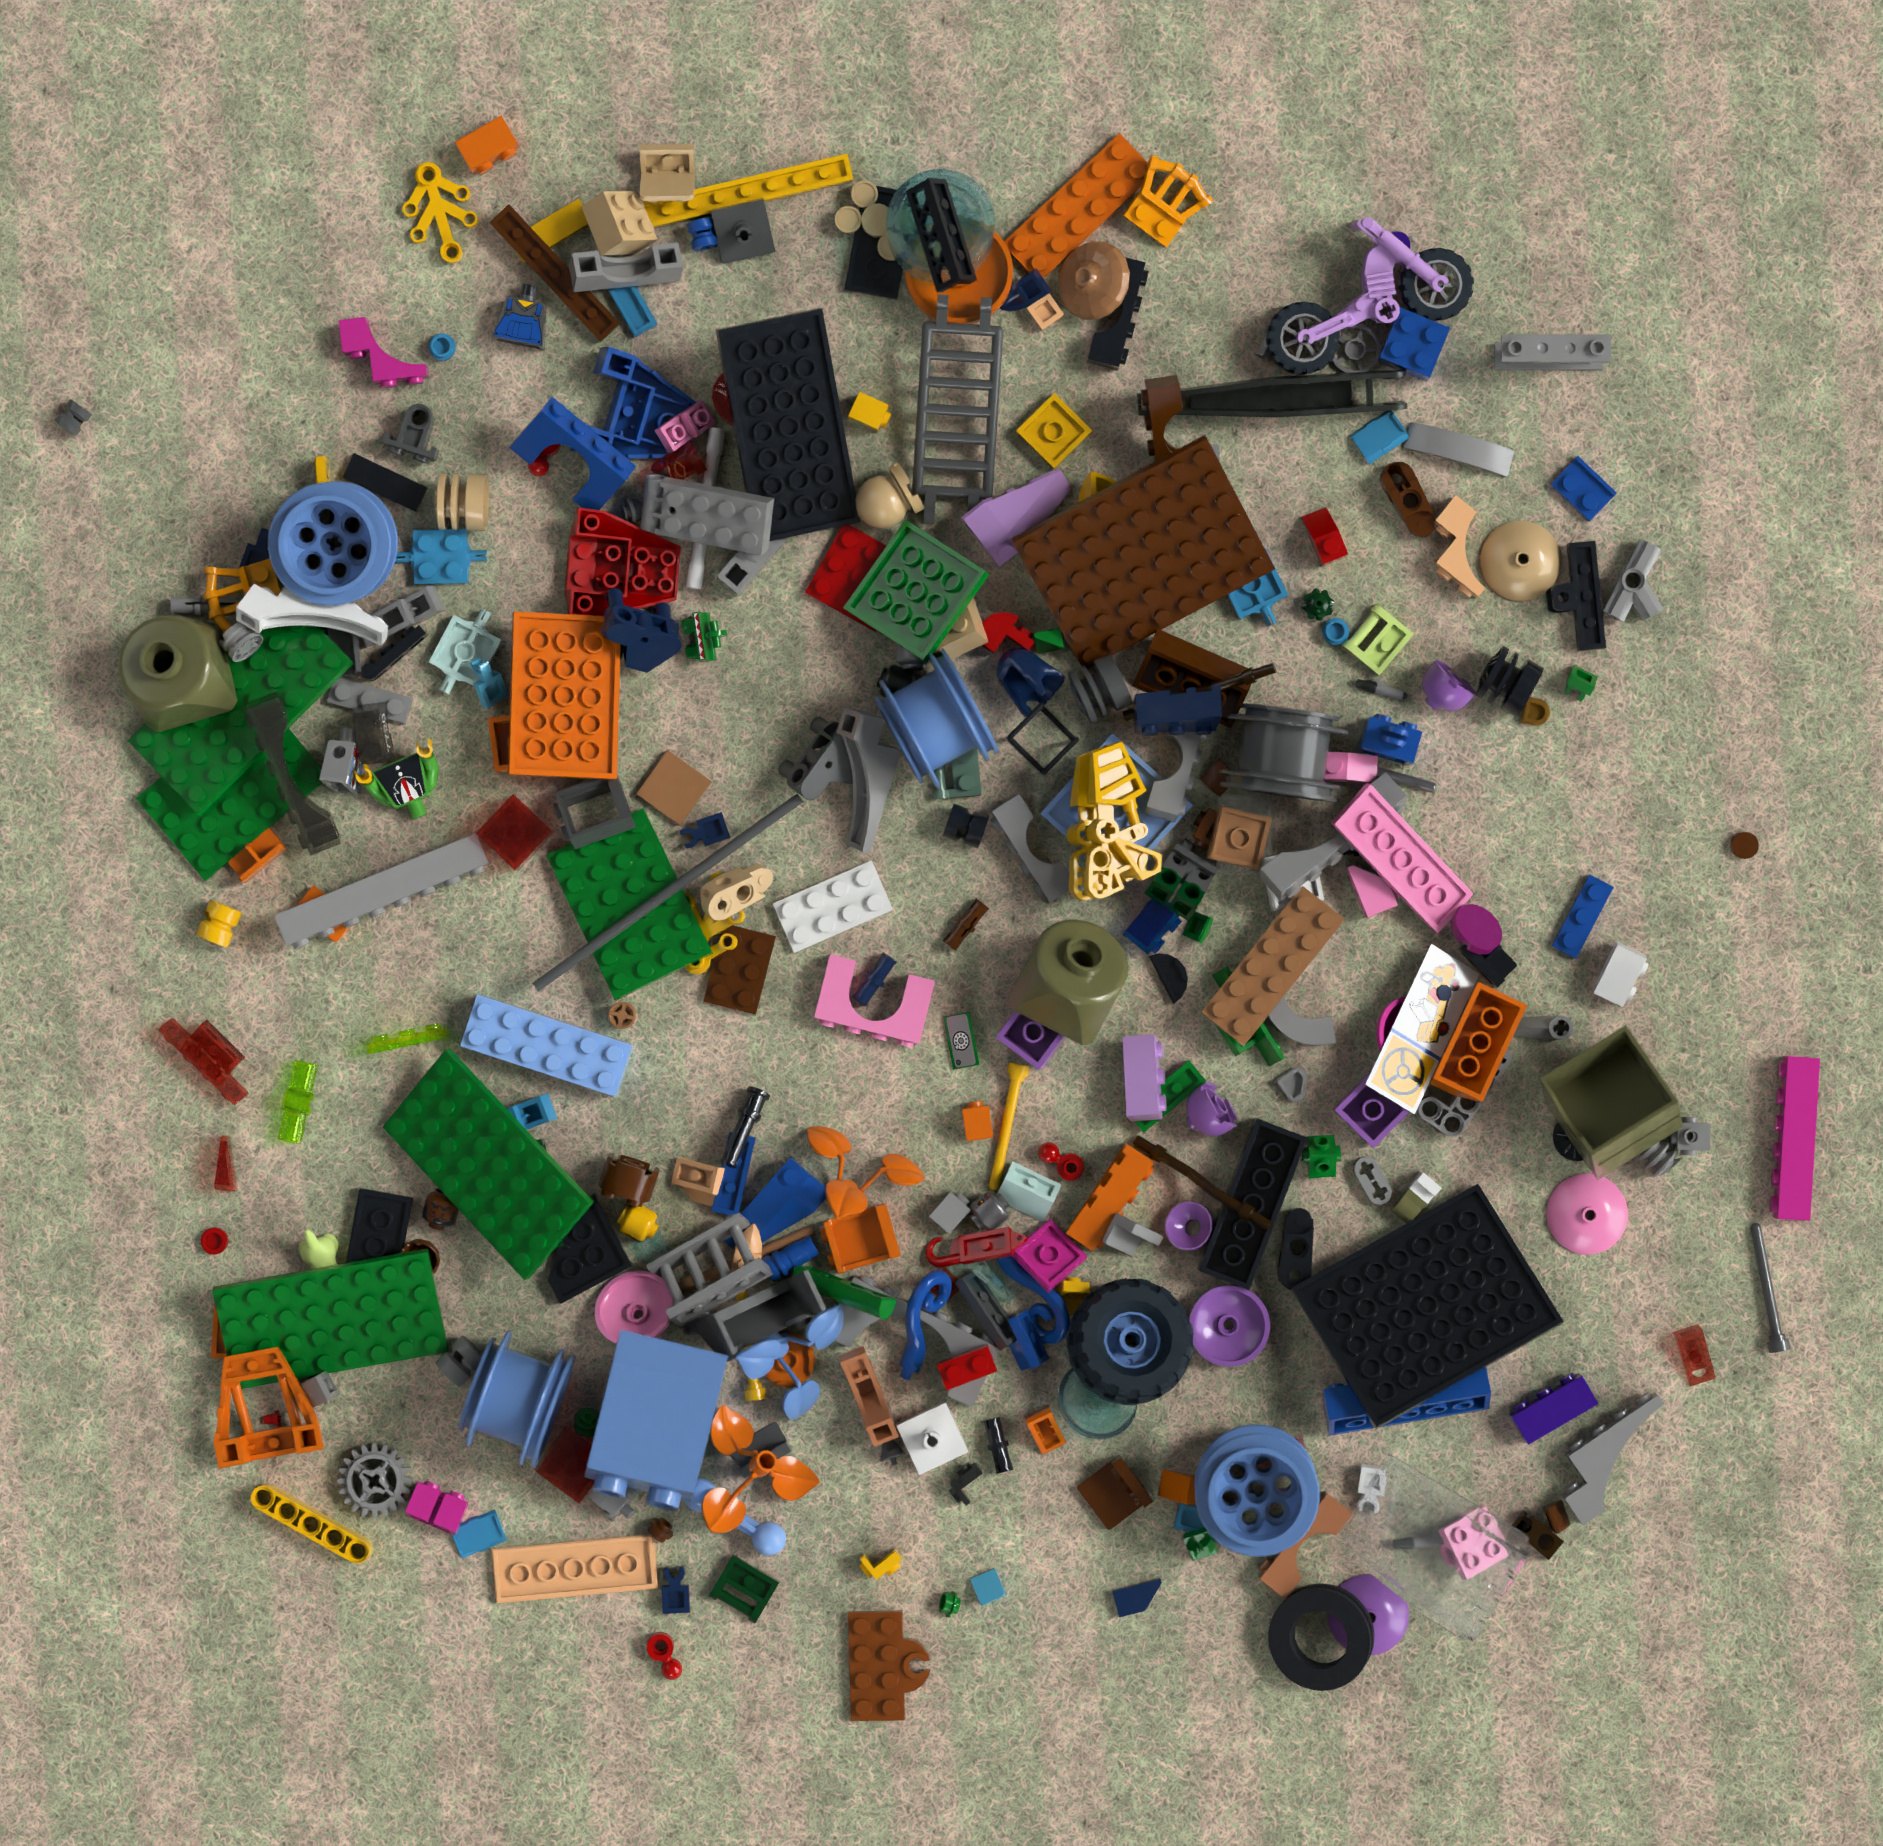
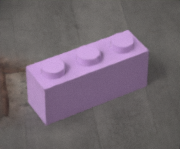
M1155 1034L1122 1037L1126 1116L1130 1122L1163 1119L1162 1111L1167 1109L1166 1096L1161 1095V1085L1165 1084L1164 1068H1160L1159 1058L1164 1057L1163 1043L1158 1042Z

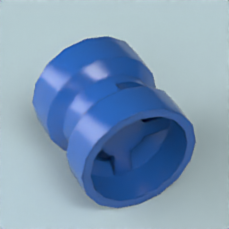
M703 218L687 223L688 232L693 238L691 241L693 251L707 250L719 245L717 236L713 235L714 223L712 218Z

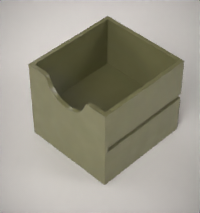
M1626 1025L1540 1078L1546 1105L1597 1180L1683 1127L1678 1100Z

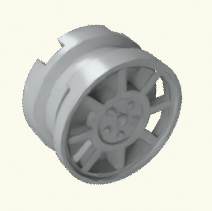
M237 622L222 635L225 639L224 641L220 640L219 645L224 651L228 652L229 657L234 662H240L251 656L260 647L263 637L260 633Z

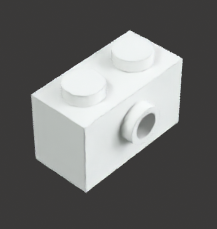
M1615 941L1592 988L1593 993L1622 1007L1626 1001L1631 1002L1637 989L1634 987V984L1638 977L1643 978L1649 965L1646 963V955Z

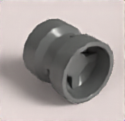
M70 399L65 405L66 410L58 414L54 421L77 436L81 431L80 426L82 423L88 421L92 414Z

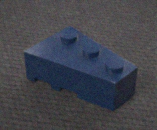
M1212 685V691L1196 692V688L1193 687L1186 688L1187 693L1171 694L1170 690L1136 694L1133 700L1135 733H1142L1143 736H1155L1158 732H1169V735L1180 736L1185 734V732H1196L1197 735L1211 734L1212 731H1216L1222 717L1220 685Z

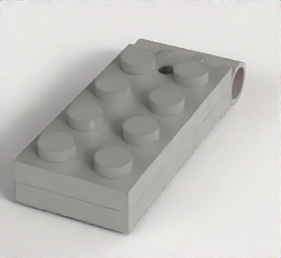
M648 474L645 478L640 528L647 532H655L658 535L763 555L769 549L774 498L670 478L659 474Z

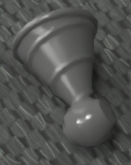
M894 1439L882 1444L880 1462L891 1460L892 1466L896 1465V1458L904 1456L906 1453L902 1451Z

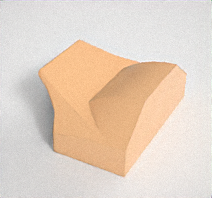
M677 1157L671 1183L683 1188L693 1202L713 1206L725 1168Z

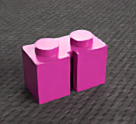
M425 1481L424 1484L418 1482L406 1508L405 1516L456 1536L468 1507V1502L464 1501L465 1496L454 1491H450L449 1494L439 1491V1485L430 1481Z

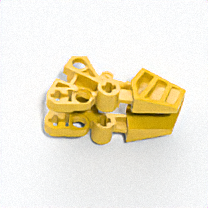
M1122 741L1110 743L1077 756L1069 807L1078 808L1079 823L1072 824L1066 833L1067 840L1072 846L1082 847V849L1073 852L1070 858L1069 893L1075 900L1105 898L1125 889L1122 882H1128L1135 878L1141 881L1161 872L1162 854L1132 843L1145 837L1148 833L1147 826L1140 823L1136 810L1138 806L1135 799L1145 793L1146 789ZM1122 805L1130 825L1119 830L1118 824L1114 821L1113 807ZM1100 829H1105V834H1101ZM1080 831L1085 832V838L1080 836ZM1082 853L1087 855L1085 869L1081 868L1078 864V857ZM1147 855L1152 856L1155 860V867L1151 871L1147 870ZM1078 873H1079V874L1084 873V877H1083V876H1079V877H1078L1077 875H1078ZM1082 883L1084 885L1085 891L1083 893L1077 888L1078 885H1081Z

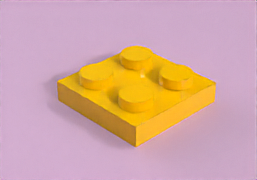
M1053 393L1016 432L1055 470L1092 433V430Z

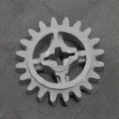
M377 1442L373 1443L372 1450H369L368 1446L363 1444L361 1447L362 1454L356 1449L352 1450L354 1460L349 1457L344 1458L348 1468H339V1471L345 1474V1477L337 1480L338 1483L345 1484V1487L339 1491V1494L347 1493L349 1496L345 1499L344 1503L347 1504L353 1501L355 1504L352 1511L354 1512L361 1507L363 1509V1517L368 1514L369 1510L372 1511L373 1518L378 1517L379 1510L382 1511L385 1517L388 1516V1507L397 1511L399 1506L396 1501L405 1503L407 1499L402 1493H411L412 1491L411 1488L405 1485V1483L413 1481L412 1477L405 1475L412 1467H403L402 1463L407 1459L406 1456L397 1459L396 1456L399 1449L389 1453V1445L387 1443L382 1447V1450H379ZM368 1459L383 1460L376 1468L366 1467L361 1464V1462ZM391 1467L396 1474V1488L391 1485L392 1483L388 1479V1472ZM355 1473L359 1475L363 1483L360 1493L355 1487ZM379 1475L378 1481L381 1485L376 1484L372 1486L370 1484L372 1479L369 1476ZM373 1493H385L389 1496L388 1499L378 1502L368 1500Z

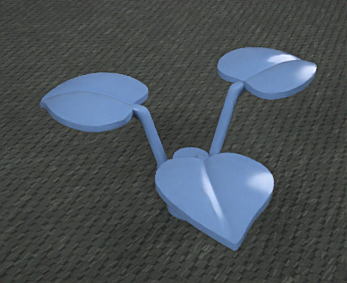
M837 1303L832 1308L824 1310L815 1316L806 1329V1338L808 1340L790 1336L786 1332L782 1335L776 1332L757 1341V1344L735 1354L743 1372L750 1379L763 1377L772 1369L774 1360L777 1359L796 1384L795 1388L785 1393L782 1402L783 1411L791 1420L798 1419L799 1416L804 1415L812 1408L819 1397L820 1387L817 1382L811 1379L801 1384L800 1380L782 1357L789 1350L787 1341L805 1346L814 1344L819 1350L826 1348L836 1340L842 1330L844 1321L842 1306Z

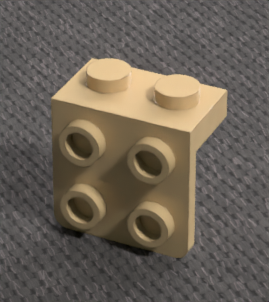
M694 144L640 145V200L651 203L692 200L695 190Z

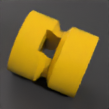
M210 899L204 912L207 918L200 921L195 934L218 945L228 947L233 937L231 928L238 925L242 912Z

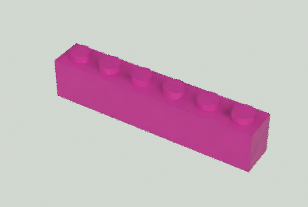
M1783 1056V1061L1778 1063V1077H1782L1781 1088H1777L1776 1104H1780V1115H1776L1774 1121V1129L1779 1133L1778 1142L1773 1144V1158L1777 1159V1166L1771 1172V1185L1775 1186V1196L1770 1197L1769 1211L1774 1213L1773 1218L1810 1221L1820 1058Z

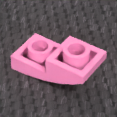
M701 400L654 431L666 451L671 453L690 439L702 434L716 422L703 400Z

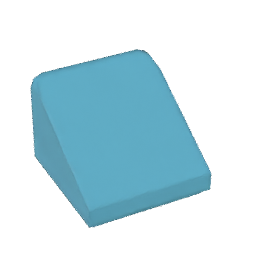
M995 1568L970 1579L981 1606L1006 1595Z

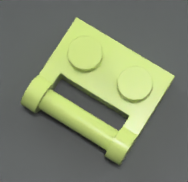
M1375 604L1371 609L1372 613L1350 640L1346 639L1342 647L1380 676L1414 633L1381 606ZM1380 619L1387 623L1386 626L1363 652L1358 648L1359 644Z

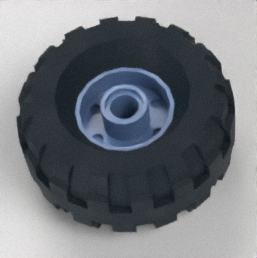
M1124 1278L1101 1285L1080 1303L1070 1321L1067 1348L1073 1371H1075L1081 1383L1088 1390L1108 1402L1122 1405H1137L1158 1399L1169 1392L1181 1380L1192 1359L1194 1333L1192 1323L1189 1322L1186 1314L1187 1311L1181 1302H1178L1171 1295L1170 1291L1163 1286L1151 1283L1149 1280ZM1125 1337L1133 1341V1348L1125 1344Z

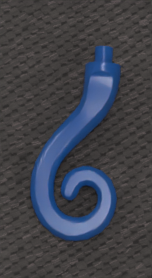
M1012 1256L997 1258L1001 1269L1008 1277L1037 1293L1050 1305L1049 1307L1043 1303H1035L1027 1310L1042 1343L1049 1345L1061 1342L1068 1333L1070 1316L1060 1294L1054 1288L1047 1293ZM1038 1315L1042 1316L1046 1321L1052 1320L1055 1316L1056 1323L1054 1329L1050 1331L1043 1329L1038 1323Z
M934 1270L925 1275L918 1282L909 1298L906 1309L907 1343L899 1365L903 1368L900 1377L910 1380L913 1372L918 1373L925 1358L926 1344L920 1320L921 1306L926 1312L934 1313L940 1310L949 1299L952 1281L944 1271ZM935 1285H939L938 1294L934 1299V1295L929 1290Z

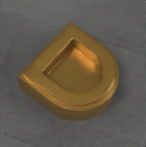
M1529 697L1523 707L1520 723L1532 726L1544 724L1550 716L1548 704L1541 699Z

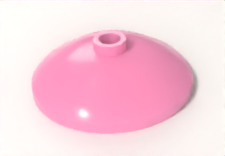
M1578 1174L1567 1178L1555 1188L1548 1201L1546 1216L1550 1232L1561 1246L1574 1253L1591 1255L1609 1249L1620 1239L1626 1228L1628 1209L1623 1194L1613 1182L1604 1177L1597 1180L1593 1174ZM1588 1210L1594 1212V1217L1591 1220L1585 1218V1213Z
M643 1270L629 1271L615 1277L602 1289L595 1305V1321L602 1335L615 1345H617L620 1330L658 1338L671 1321L666 1310L673 1306L674 1301L665 1281L661 1277ZM639 1313H643L640 1319H636Z

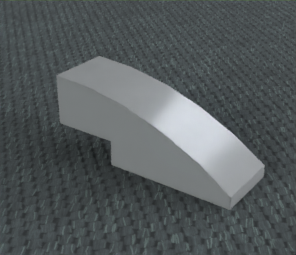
M427 586L404 599L391 603L370 616H377L388 625V639L446 609L435 586ZM363 638L367 647L376 644L366 638Z

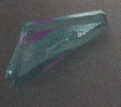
M985 1261L978 1262L974 1266V1274L1008 1303L1015 1297L1016 1294Z

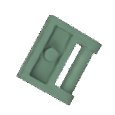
M976 748L951 761L954 789L946 790L944 765L933 771L940 785L939 788L935 787V791H932L933 799L982 795L978 751Z

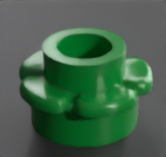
M943 1592L941 1596L939 1613L946 1614L947 1618H950L953 1613L957 1614L959 1611L961 1600L957 1598L956 1592Z

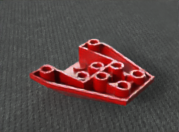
M577 508L568 538L564 586L568 614L604 616V611L608 608L605 594H608L607 591L614 588L622 591L624 605L636 609L654 606L661 602L676 601L681 546L651 532L644 531L640 527L606 511Z

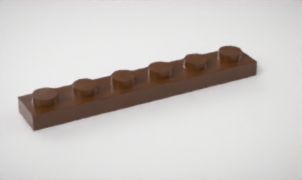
M510 204L489 222L600 342L620 325V322L591 291L573 292L569 268Z

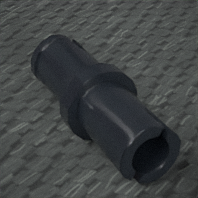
M1000 1417L983 1421L990 1444L987 1447L989 1451H992L996 1473L1014 1470L1007 1448L1009 1442L1005 1440Z

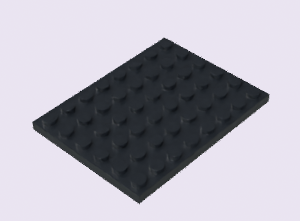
M1479 1184L1474 1185L1291 1289L1375 1430L1548 1333L1564 1322Z

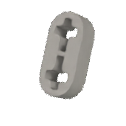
M1370 1157L1359 1158L1354 1164L1353 1171L1368 1199L1378 1205L1387 1203L1392 1196V1190L1378 1164ZM1362 1162L1373 1165V1168L1370 1169L1373 1179L1369 1180L1365 1173H1359L1358 1170L1362 1168ZM1376 1181L1380 1188H1386V1191L1383 1193L1384 1199L1381 1200L1379 1197L1373 1198L1372 1194L1375 1192V1189L1371 1183Z

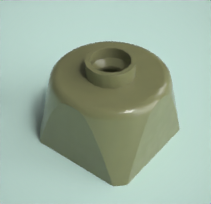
M164 615L143 622L125 640L118 660L120 680L128 698L152 730L159 733L232 711L236 705L237 696L228 655L219 645V641H224V637L218 625L188 617Z
M1083 920L1057 922L1045 929L1037 940L1008 998L1009 1004L1014 1011L1080 1045L1091 1044L1128 977L1126 954L1120 943L1111 933L1094 923Z

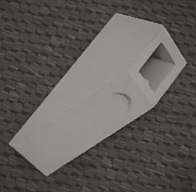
M790 537L770 541L769 549L763 555L738 551L717 575V578L739 597Z

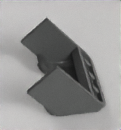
M806 1270L695 1322L694 1325L698 1334L713 1352L728 1355V1362L735 1359V1354L739 1353L741 1349L793 1324L800 1328L810 1323V1316L826 1310V1307L809 1271Z

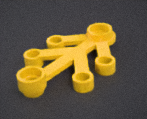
M424 162L415 171V180L418 184L409 201L403 204L402 211L408 218L416 217L419 213L418 204L426 191L428 192L430 202L417 226L411 230L410 237L417 244L423 243L427 238L426 232L435 217L443 241L440 254L444 261L454 264L461 260L463 250L453 239L446 213L461 220L467 228H473L478 224V216L473 211H465L441 198L438 187L454 194V197L459 202L468 201L471 194L468 187L457 185L442 177L441 170L435 163ZM427 171L433 173V178L429 181L424 179V174ZM460 189H465L467 191V196L465 198H459L457 196V192ZM408 205L415 206L416 210L413 214L406 213ZM467 215L475 217V221L472 224L465 222ZM418 230L423 232V237L420 240L414 238V233ZM450 248L457 250V255L453 258L447 256V251Z
M716 872L712 874L709 878V882L712 881L713 878L724 873ZM685 893L686 897L690 899V906L708 942L713 936L733 924L742 923L745 919L743 910L739 911L740 916L736 921L730 916L714 923L715 920L706 913L702 919L695 905V898ZM729 933L723 934L720 937L719 943L710 947L713 954L701 959L700 963L696 966L691 964L685 967L687 971L696 975L706 972L710 967L711 959L726 950L736 948L738 943L736 936ZM731 937L732 944L727 947L725 939Z

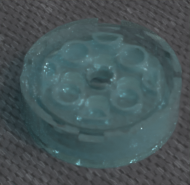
M948 169L924 171L905 181L893 195L886 216L887 239L895 260L912 276L933 283V279L905 192L906 190L928 178L947 180L974 271L987 259L994 242L995 216L987 193L969 176ZM921 191L916 196L919 205L923 207L926 197L924 191ZM928 216L925 225L927 230L931 232L934 223L932 217ZM935 241L933 251L938 258L941 246L939 242ZM943 266L941 277L943 282H946L951 278L948 269Z

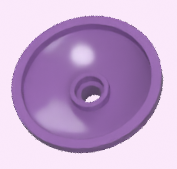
M1222 1285L1207 1291L1196 1301L1189 1317L1194 1333V1347L1206 1360L1219 1366L1234 1367L1250 1362L1260 1354L1269 1338L1270 1319L1265 1305L1253 1292L1240 1286ZM1228 1319L1233 1321V1327L1229 1330L1223 1327L1224 1321Z
M1362 1574L1346 1580L1339 1586L1357 1597L1368 1613L1375 1614V1619L1372 1621L1374 1627V1647L1371 1656L1390 1650L1402 1639L1408 1626L1409 1609L1403 1593L1392 1581L1379 1575ZM1328 1613L1329 1627L1333 1636L1347 1649L1348 1635L1344 1625L1335 1616Z

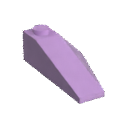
M1058 468L1030 480L1028 485L1019 489L1011 488L1006 490V494L995 499L990 497L982 500L961 518L984 551L1000 567L1018 553L1011 538L1043 522L1044 519H1048L1073 488Z

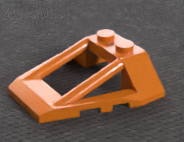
M279 1347L224 1357L220 1385V1404L216 1417L218 1418L217 1429L214 1433L213 1441L219 1469L242 1465L259 1459L324 1449L319 1420ZM277 1375L291 1425L254 1432L240 1382ZM232 1394L243 1435L229 1438ZM297 1404H298V1406H299V1408H300V1411H301V1413H302V1415H303L304 1420H305L306 1423H302V1422H301V1418H300V1415H299V1411H298V1408H297Z

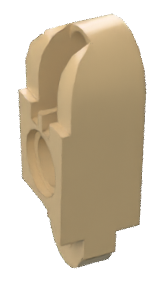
M756 863L745 869L737 867L713 878L712 881L706 883L701 889V905L704 913L714 920L720 921L765 897L763 892L768 890L767 888L773 880L771 870Z

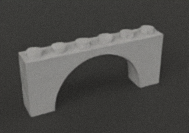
M861 1274L860 1278L853 1277L851 1282L895 1298L896 1304L889 1317L906 1316L908 1302L898 1297L900 1292L888 1286H885L884 1290L874 1286L876 1282L874 1279ZM840 1304L843 1309L844 1321L842 1330L835 1341L850 1348L855 1338L867 1326L880 1320V1318ZM921 1306L920 1320L928 1323L940 1333L948 1345L951 1357L988 1343L995 1361L999 1348L993 1342L991 1336L983 1333L979 1337L971 1333L972 1327L962 1322H958L956 1326L947 1321L949 1316L939 1311L929 1313L923 1310ZM987 1376L948 1390L947 1396L972 1407Z

